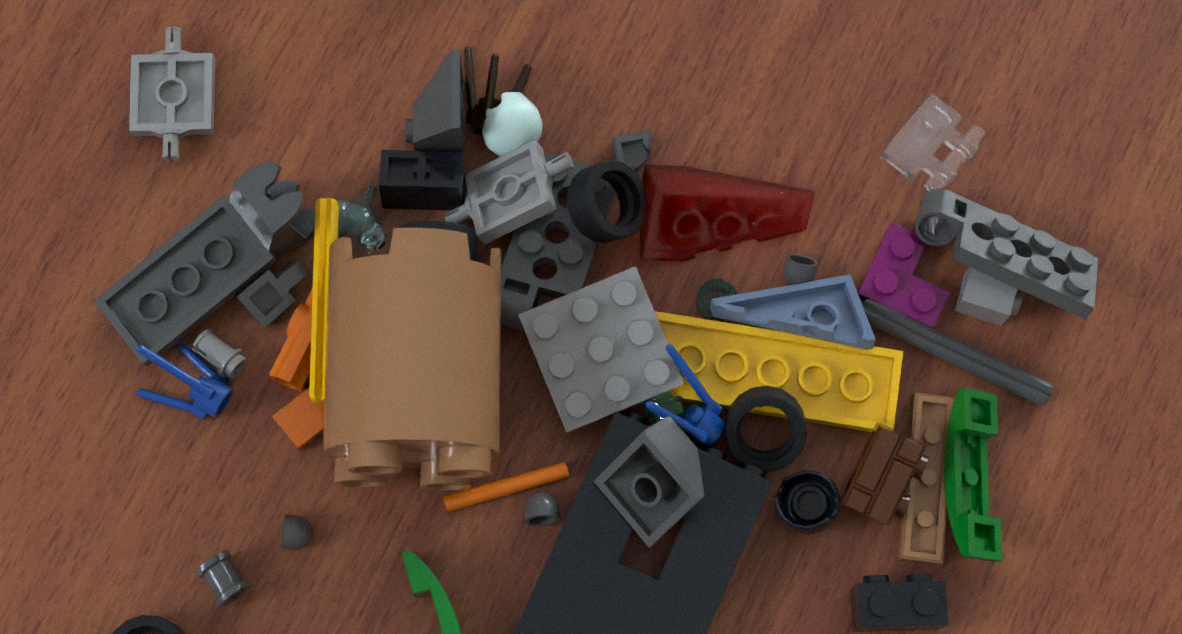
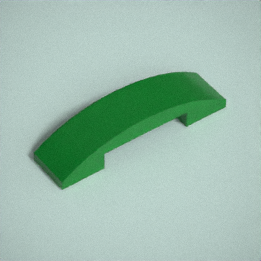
M961 388L958 389L953 403L945 444L944 485L949 521L955 541L963 557L1001 562L1003 561L1001 518L989 516L987 438L998 435L997 394Z
M411 550L403 551L402 556L415 598L432 594L442 633L462 634L457 616L440 582Z

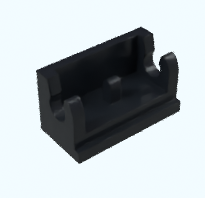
M381 150L379 191L383 209L453 210L464 204V152Z

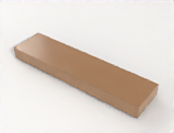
M916 392L912 395L909 437L922 442L926 446L923 454L929 456V460L921 478L917 480L912 477L905 493L911 495V498L901 520L899 561L938 566L943 564L947 523L944 456L947 429L955 397Z

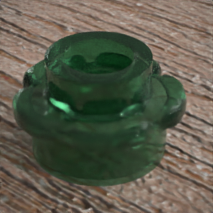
M667 391L649 400L678 417L685 414V410L680 402L683 400L681 395L673 397L671 392ZM650 410L645 412V417L651 418L653 424L663 420V418Z

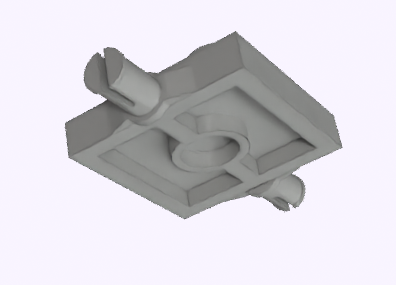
M173 26V30L171 27L165 28V50L153 54L131 55L129 132L132 137L157 136L163 138L162 160L166 162H171V158L173 162L180 160L179 138L188 135H214L215 57L213 53H190L181 50L182 29Z
M534 139L465 174L467 185L465 204L445 212L446 222L462 224L472 219L476 236L484 244H487L556 210L552 191L553 178L573 169V160L569 153L565 152L546 162L543 148Z

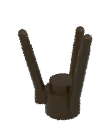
M465 47L464 67L468 106L466 123L471 124L470 131L472 133L483 136L482 128L486 119V110L496 108L501 103L500 100L494 98L499 55L496 53L491 55L485 97L479 98L478 104H476L472 50L470 47ZM526 64L523 67L513 92L522 93L532 69L530 64Z

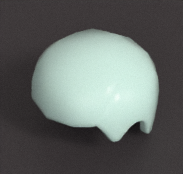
M505 92L501 94L502 100L500 105L486 110V119L482 128L485 145L499 157L534 139L538 142L541 137L543 122L539 111L520 92Z

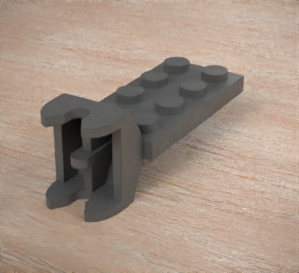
M265 162L249 169L233 182L230 199L223 195L94 300L143 365L148 367L153 362L137 352L138 345H143L162 356L266 269L274 265L278 260L273 254L294 251L314 234L315 208L301 211L304 197L298 191L300 185L297 182L284 180L276 183L281 171V167L278 164Z

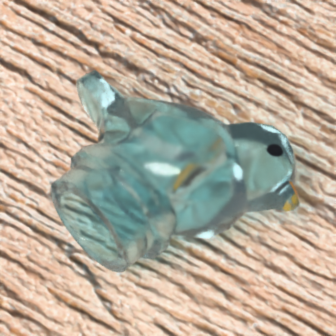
M369 186L362 197L352 202L347 199L337 201L339 205L338 237L347 236L351 238L352 244L363 246L367 250V254L382 250L386 244L385 232L378 224L373 209V203L378 193V188L375 186Z

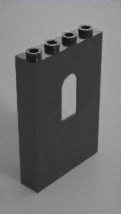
M626 411L625 415L615 412L513 634H707L772 481L765 479L766 473L750 464L744 466L742 464L741 467L725 461L727 456L717 449L709 446H703L702 450L698 449L705 496L685 515L683 525L657 581L618 563L633 528L594 483V480L644 430L649 428V421L636 413Z

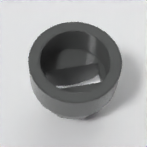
M801 254L786 255L783 266L785 280L790 285L813 281L818 262L811 257Z
M538 492L527 500L525 505L526 524L531 526H549L559 522L558 504L549 493Z
M285 514L281 549L298 550L310 542L313 534L312 526L305 518Z

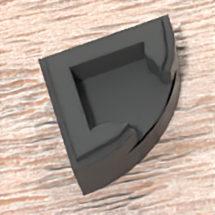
M651 130L611 137L615 161L624 162L637 172L645 164L649 156L652 142Z

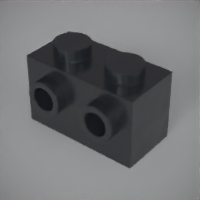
M932 574L906 575V582H889V575L863 576V583H857L850 589L853 632L939 630L949 625L945 581H932Z

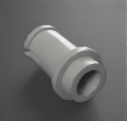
M210 329L203 331L193 343L194 347L192 350L214 365L222 378L229 377L233 380L247 366L248 360L244 357V352L240 348L234 350Z

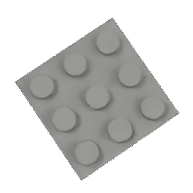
M636 266L518 314L566 433L684 384L678 367L666 351L667 340Z

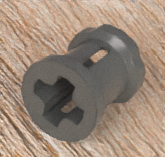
M223 550L213 555L195 571L199 578H205L218 597L216 604L219 608L233 603L252 587L249 580H243L230 562L232 555L228 550Z

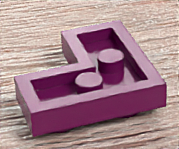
M891 222L858 290V295L862 301L872 299L934 328L950 292L912 275L926 243L920 240L916 233Z

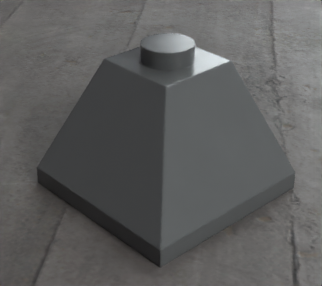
M460 50L450 51L414 102L413 119H406L405 121L406 143H413L414 151L464 152V77Z
M670 415L644 430L594 480V483L649 548L705 496L698 448Z

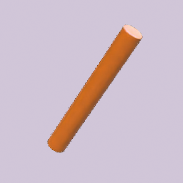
M564 461L468 490L445 495L443 500L448 513L570 478Z

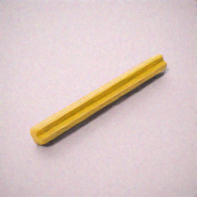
M320 198L315 202L309 397L315 403H324L329 247L338 239L339 205L337 200L332 198Z

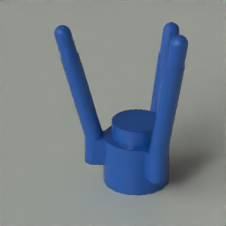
M180 343L178 349L207 378L200 376L196 379L143 345L137 346L138 353L191 386L188 397L194 400V402H186L145 389H138L136 391L137 396L190 412L202 420H205L208 414L217 418L223 412L233 394V389L227 386L229 381L218 375L186 344Z
M668 344L666 351L702 400L704 406L692 405L681 418L649 399L640 402V404L663 419L670 415L676 424L702 447L710 446L719 438L724 430L725 421L718 416L723 407L710 397L672 344Z

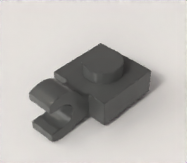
M294 257L276 276L269 269H266L237 293L235 297L265 328L296 301L288 291L307 276L310 271L299 259L297 260Z

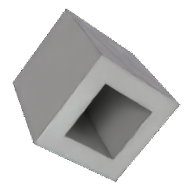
M969 267L964 273L954 311L1001 326L1010 315H1017L1022 302L1023 292L1017 291V288Z

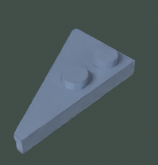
M851 275L711 299L710 310L712 316L866 350L873 349L876 340Z

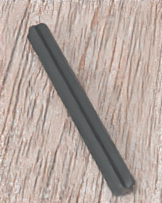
M866 299L862 304L870 326L1038 405H1044L1048 402L1053 391L1051 383L872 299Z

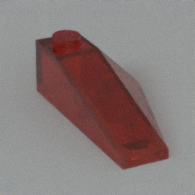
M645 164L642 182L648 197V212L644 224L640 228L642 260L682 262L694 259L695 254L717 248L719 252L732 249V244L752 239L762 242L805 231L808 225L814 192L809 189L687 166Z

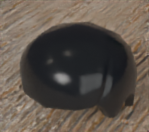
M802 470L783 479L776 495H774V505L780 521L793 532L805 535L821 533L835 521L840 510L841 497L835 483L822 472Z

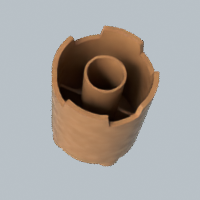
M409 227L393 229L389 254L353 259L351 238L341 237L330 245L323 455L335 461V485L349 488L382 487L387 483V474L400 473L402 469H420L421 489L431 491H462L471 488V478L491 475V462L500 456V248H491L490 258L480 263L470 260L467 233L444 229Z

